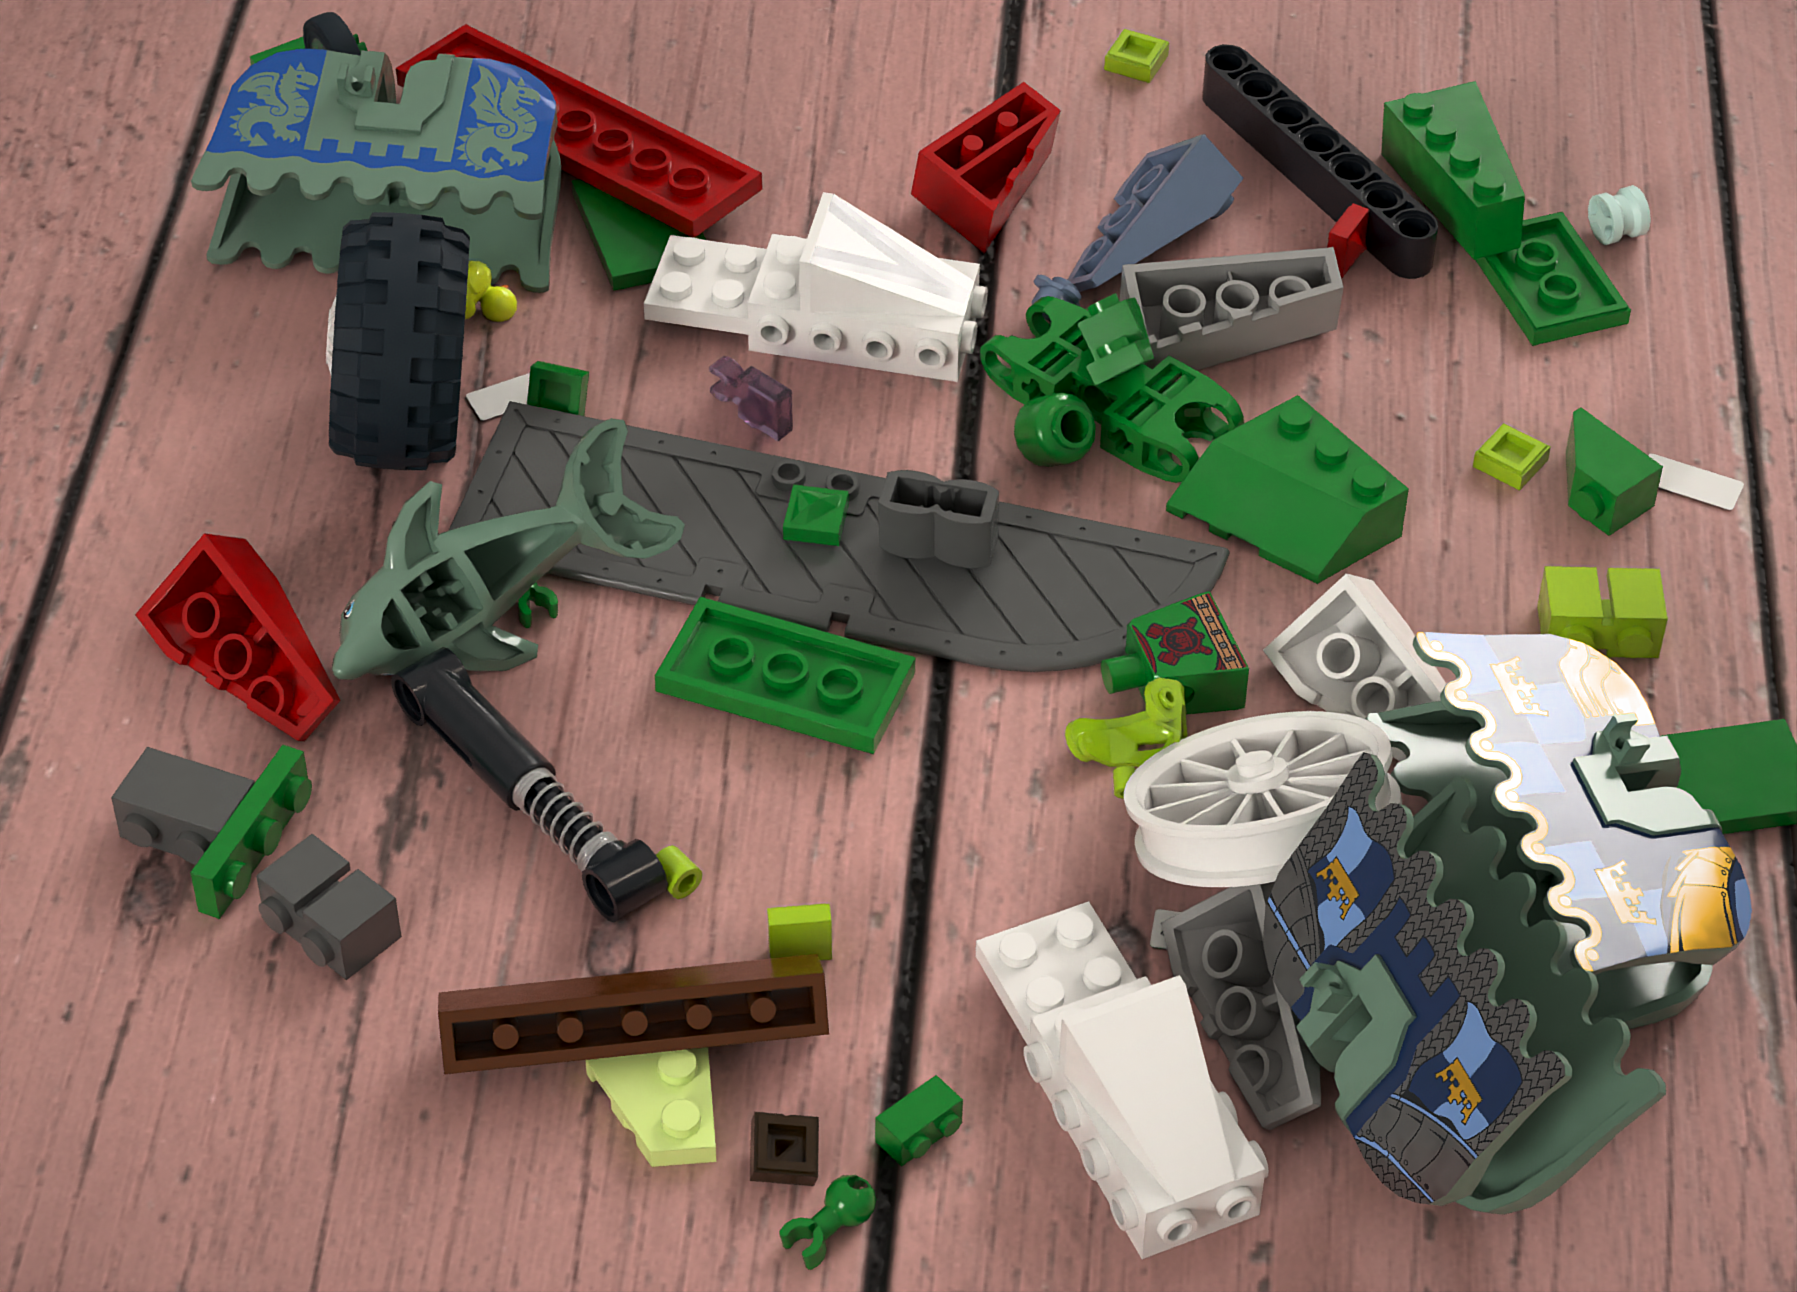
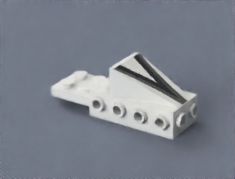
M823 192L807 239L797 236L772 234L767 249L747 245L702 240L694 237L670 235L644 301L645 320L748 335L749 351L958 382L966 353L972 354L974 351L977 335V322L975 321L976 318L982 319L984 316L988 290L987 287L979 286L980 264L937 258L837 195Z

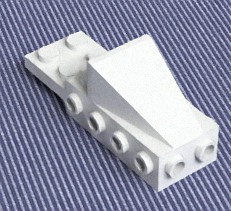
M1089 901L976 940V958L1027 1044L1024 1047V1058L1030 1075L1035 1082L1040 1083L1052 1104L1059 1125L1064 1131H1068L1080 1152L1088 1175L1092 1180L1097 1181L1109 1202L1117 1225L1122 1231H1126L1141 1259L1260 1214L1264 1178H1267L1269 1173L1266 1157L1259 1144L1254 1140L1248 1142L1238 1126L1237 1113L1230 1097L1224 1091L1218 1093L1210 1080L1186 984L1180 975L1151 985L1146 976L1136 979Z

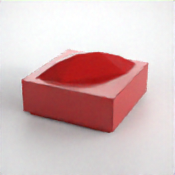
M1354 203L1339 218L1330 230L1327 248L1334 247L1341 278L1345 276L1356 259L1367 249L1365 240L1369 209Z

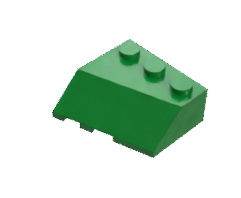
M1297 395L1214 439L1168 500L1166 511L1181 519L1190 514L1209 523L1210 533L1225 540L1234 535L1259 547L1260 557L1318 584L1402 537L1409 488Z

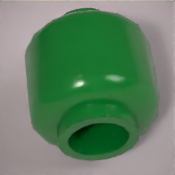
M1055 393L1031 399L1020 408L1014 423V437L1018 449L1024 458L1038 466L1053 467L1079 461L1090 451L1095 440L1096 424L1093 413L1083 400L1073 394Z

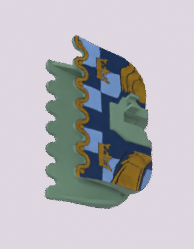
M1417 632L1412 645L1421 660L1431 666L1448 668L1456 675V679L1446 683L1440 694L1441 701L1379 713H1368L1365 718L1382 728L1390 739L1391 747H1397L1406 755V759L1398 762L1390 774L1397 781L1400 792L1406 795L1421 796L1429 803L1451 783L1455 776L1468 778L1471 781L1477 794L1475 809L1468 819L1467 826L1469 832L1473 833L1482 826H1493L1499 828L1504 833L1507 841L1506 851L1497 865L1498 878L1503 879L1512 872H1521L1528 874L1534 879L1537 888L1536 898L1527 912L1528 925L1532 927L1543 919L1558 921L1564 926L1567 934L1566 947L1558 959L1557 968L1559 973L1563 975L1573 968H1583L1590 970L1596 975L1599 984L1598 995L1590 1007L1588 1015L1593 1025L1608 1017L1621 1019L1628 1025L1629 1029H1633L1678 1015L1696 1000L1707 986L1712 974L1713 965L1735 950L1745 938L1752 913L1750 891L1742 867L1722 834V827L1711 809H1702L1691 794L1677 788L1681 775L1680 759L1668 736L1660 737L1648 705L1634 681L1616 662L1587 644L1553 634L1470 635Z

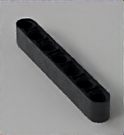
M1227 44L1214 46L1208 50L1205 55L1202 100L1206 106L1335 222L1339 220L1346 209L1353 203L1368 208L1366 250L1389 271L1406 279H1417L1430 273L1433 267L1438 234V221L1246 50Z

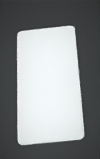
M530 373L468 393L466 398L482 421L503 415L509 401L527 404Z
M1656 454L1648 455L1663 466L1659 488L1727 510L1734 508L1744 486L1743 482Z

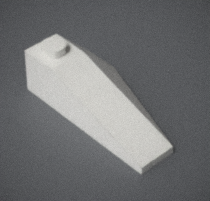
M1345 574L1263 649L1264 653L1297 695L1327 712L1348 714L1365 719L1368 713H1379L1441 701L1440 694L1446 685L1437 668L1423 662L1417 655L1412 645L1415 637L1414 633L1375 582L1350 574ZM1391 747L1395 759L1398 761L1406 759V755L1402 750L1397 747Z

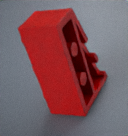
M1022 82L919 151L911 195L985 254L1051 154L1061 110L1028 84Z

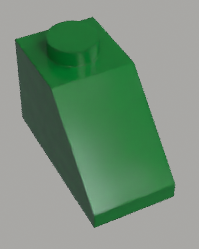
M1580 407L1573 412L1566 447L1568 506L1576 511L1580 517L1591 522L1610 536L1655 506L1663 466Z

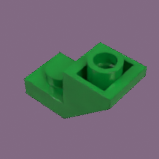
M1112 294L1088 306L1087 309L1091 317L1077 323L1095 359L1094 362L1086 365L1095 386L1106 383L1154 359L1141 309L1135 297L1120 302L1117 294Z

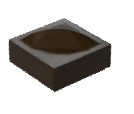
M754 1112L751 1120L750 1181L814 1186L818 1179L819 1117L785 1116L784 1114Z

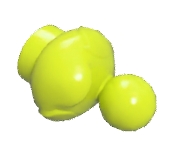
M470 260L468 263L465 320L474 315L476 311L475 305L478 301L480 302L482 313L487 319L495 322L509 320L517 310L516 297L509 290V285L491 286V270L480 261Z

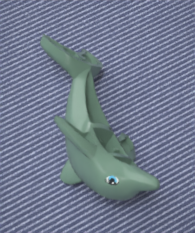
M613 418L605 420L589 429L579 440L566 464L556 505L551 508L496 517L438 534L442 484L429 481L404 503L387 537L383 566L351 597L341 614L339 630L341 646L333 658L331 668L333 675L337 679L354 680L367 673L377 676L394 675L442 647L451 650L466 670L507 671L537 658L538 644L493 626V624L533 584L578 544L597 548L618 557L646 559L669 550L681 539L685 524L678 516L662 515L648 511L623 495L621 457L628 433L625 421Z

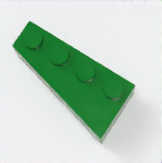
M1476 81L1426 93H1412L1405 98L1385 102L1381 155L1472 259L1475 260L1521 248L1525 194Z

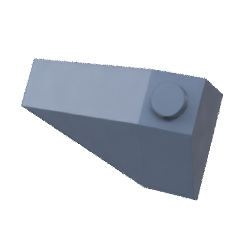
M1205 134L1147 153L1114 197V200L1120 207L1113 214L1110 213L1103 217L1097 228L1104 236L1092 242L1084 250L1067 280L1073 283L1079 292L1100 286L1121 273L1123 265L1136 264L1207 219L1219 217L1233 203L1234 197L1231 194L1244 178Z

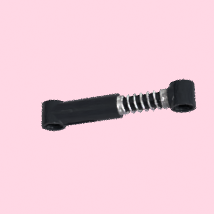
M442 647L391 677L393 693L407 717L419 726L427 723L510 808L515 811L522 810L523 813L530 816L532 822L540 826L543 833L550 835L551 841L559 845L564 854L569 855L571 861L582 872L583 885L588 897L599 913L608 921H618L667 890L668 882L665 871L650 847L638 839H634L627 844L622 840H618L611 832H603V824L599 821L593 822V813L589 811L583 812V804L574 802L572 793L564 792V785L557 782L555 777L556 771L554 766L472 685L465 667L451 650Z

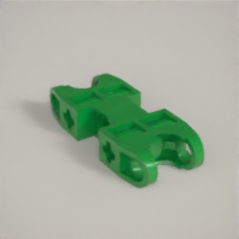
M1041 297L1027 309L1026 321L1036 338L1025 339L1013 335L1010 337L995 335L981 346L980 359L987 375L1013 399L1025 405L1031 399L1055 393H1067L1077 396L1092 411L1094 421L1101 424V449L1141 472L1173 483L1182 482L1199 460L1197 452L1187 440L1188 438H1202L1211 442L1213 439L1244 424L1241 408L1230 393L1208 376L1169 355L1153 369L1142 364L1106 383L1095 386L1086 365L1094 362L1095 359L1077 324L1091 317V315L1083 307L1059 298ZM1042 313L1049 316L1051 324L1044 319ZM997 355L1011 366V369L1004 366ZM1211 407L1222 412L1228 424L1213 413ZM1172 453L1179 458L1182 466L1174 462Z

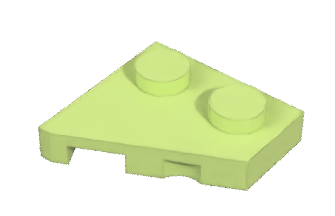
M708 1047L585 1060L588 1077L592 1082L598 1081L611 1100V1110L623 1127L635 1134L636 1145L651 1167L717 1162Z

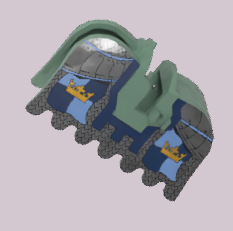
M1363 752L1329 805L1277 875L1265 906L1263 948L1268 971L1279 993L1300 1020L1296 1027L1310 1052L1320 1065L1328 1071L1335 1073L1334 1079L1340 1094L1335 1102V1110L1344 1126L1353 1135L1364 1160L1382 1184L1399 1197L1420 1204L1444 1206L1455 1201L1474 1211L1502 1215L1531 1208L1553 1194L1620 1131L1666 1095V1084L1661 1076L1651 1069L1637 1068L1627 1075L1622 1073L1620 1067L1621 1059L1630 1046L1631 1034L1628 1025L1621 1019L1608 1017L1594 1025L1590 1022L1588 1017L1589 1009L1598 995L1599 984L1596 975L1590 970L1583 968H1573L1563 975L1559 973L1557 968L1558 959L1566 947L1567 934L1564 926L1558 921L1543 919L1532 927L1528 925L1527 912L1536 898L1537 888L1534 879L1528 874L1521 872H1512L1503 879L1498 878L1497 865L1506 851L1507 841L1504 833L1499 828L1493 826H1482L1473 833L1469 832L1467 826L1468 819L1475 809L1477 794L1471 781L1468 778L1455 776L1449 785L1414 816L1407 806L1397 803H1390L1378 811L1375 800L1384 784L1385 771L1376 755Z

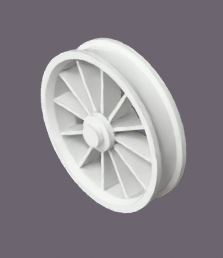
M1324 711L1284 712L1245 718L1215 726L1181 739L1180 742L1167 746L1146 760L1135 770L1126 783L1124 789L1125 806L1131 819L1140 825L1135 835V849L1138 859L1150 873L1162 879L1183 885L1239 887L1275 882L1279 871L1329 805L1363 752L1376 755L1385 771L1384 784L1375 800L1376 809L1380 811L1390 803L1402 804L1400 787L1397 781L1387 773L1393 757L1390 739L1382 728L1366 719L1348 714Z

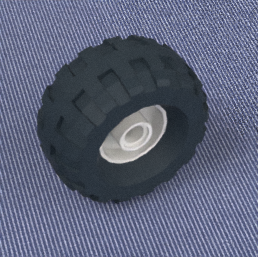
M372 212L369 219L350 220L343 226L337 294L332 307L329 309L326 364H328L331 375L329 447L337 455L354 458L357 466L394 470H427L429 464L449 462L455 456L470 236L463 229L445 225L441 217L393 212Z

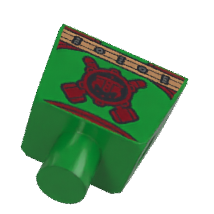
M1210 591L1132 619L1127 624L1125 655L1102 660L1101 674L1109 694L1138 688L1145 704V687L1149 682L1157 678L1177 680L1184 686L1186 715L1245 708L1249 667Z

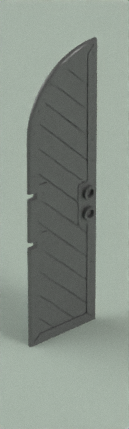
M509 401L449 530L496 517L555 506L565 467L575 445L589 429L605 420ZM626 425L628 433L621 457L623 495L648 511L662 515L678 516L685 524L681 539L669 550L646 559L618 557L597 548L578 544L545 574L695 605L700 597L705 598L706 594L720 596L718 602L824 632H829L832 621L847 623L844 637L976 666L1007 671L1046 672L1089 667L1100 664L1104 659L1125 655L1127 624L1132 619L1203 592L1210 591L1211 593L1224 570L1230 551L1220 546L999 501V537L990 566L964 568L945 563L935 556L921 559L900 557L879 547L878 501L886 478ZM793 484L849 491V506L839 546L783 540V524Z

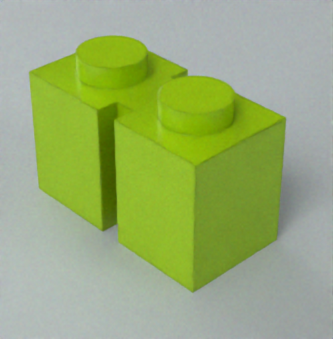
M1544 567L1537 604L1541 634H1553L1579 641L1596 651L1597 649H1606L1607 657L1659 658L1668 620L1660 569L1608 568L1606 576L1610 599H1601L1597 567Z

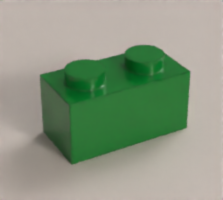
M935 1075L875 1117V1142L902 1167L913 1158L922 1157L931 1145L944 1136H951L959 1129L962 1124L963 1099L942 1079Z

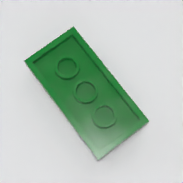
M700 597L655 674V691L874 754L915 675L916 657Z

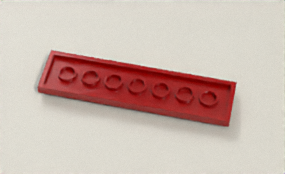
M467 24L396 67L397 85L404 87L406 74L411 66L424 60H436L438 54H451L464 58L492 59L515 65L530 72L551 90L556 101L558 124L554 141L561 159V170L690 237H697L763 190L761 172Z

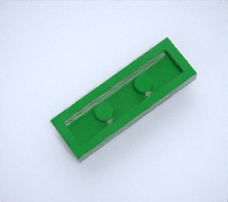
M286 745L280 747L190 872L198 912L220 919L232 901L244 895L249 886L251 875L265 855L269 856L275 851L279 844L282 830L294 813H300L306 807L311 796L312 782L308 779L304 751Z

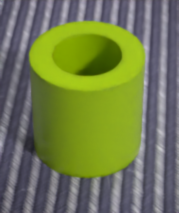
M668 846L656 854L667 877V891L674 898H685L699 886L702 880V871L678 847Z

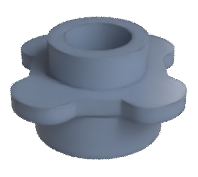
M1037 275L1034 279V284L1039 290L1032 300V305L1041 297L1050 296L1080 306L1079 301L1082 296L1077 287L1070 281L1062 277H1053L1051 280L1045 275ZM1042 313L1043 317L1051 322L1049 316Z

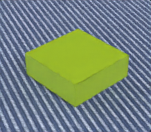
M1124 29L1105 56L1104 70L1150 83L1168 57L1169 42Z
M1503 423L1475 452L1473 467L1520 491L1548 461L1551 446Z
M830 904L767 908L769 958L818 954L820 960H832Z

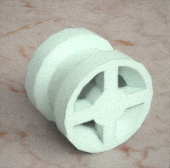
M1632 185L1620 188L1614 196L1608 193L1594 195L1589 201L1588 218L1594 236L1603 245L1619 242L1623 235L1634 238L1645 235L1649 231L1651 223L1650 209L1643 192L1638 187Z

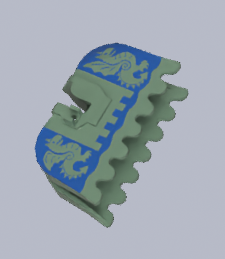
M295 49L277 52L251 65L232 85L213 136L192 177V187L196 190L214 191L223 187L230 176L206 254L207 260L212 264H231L238 260L244 249L255 247L260 250L262 263L266 267L281 269L290 264L295 254L305 251L312 255L313 266L318 272L325 274L335 273L339 267L343 226L350 220L369 219L372 212L419 214L441 217L445 225L463 229L470 236L469 261H480L488 266L491 270V286L497 283L504 271L514 270L520 274L521 285L526 290L535 293L549 291L551 246L561 187V159L554 141L558 120L557 106L553 94L541 80L515 65L492 59L464 58L451 54H438L436 60L420 61L410 67L406 74L400 104H396L392 64L385 52L361 50L360 56L324 49Z

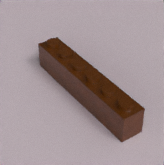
M818 954L439 992L438 1019L444 1075L829 1035L825 974Z

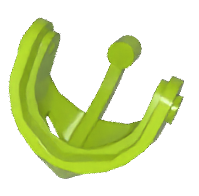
M1157 678L1149 682L1145 687L1144 693L1146 711L1111 719L1078 718L1068 723L1065 730L1066 743L1076 758L1083 762L1094 760L1109 767H1117L1113 770L1114 795L1117 798L1124 799V789L1130 776L1136 770L1134 767H1139L1157 752L1188 737L1184 686L1177 680ZM1165 744L1162 748L1138 751L1139 745Z

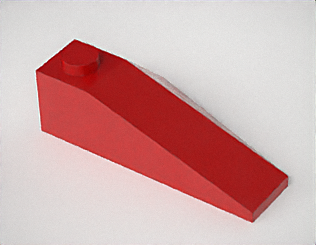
M204 533L135 614L167 657L179 665H187L206 677L205 681L218 690H226L246 703L250 711L297 741H305L341 701L278 579L247 539Z

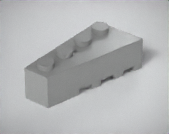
M1334 247L1123 265L1119 300L1121 302L1135 297L1140 306L1154 359L1144 363V365L1153 369L1169 355L1195 370H1200L1336 330L1344 287Z

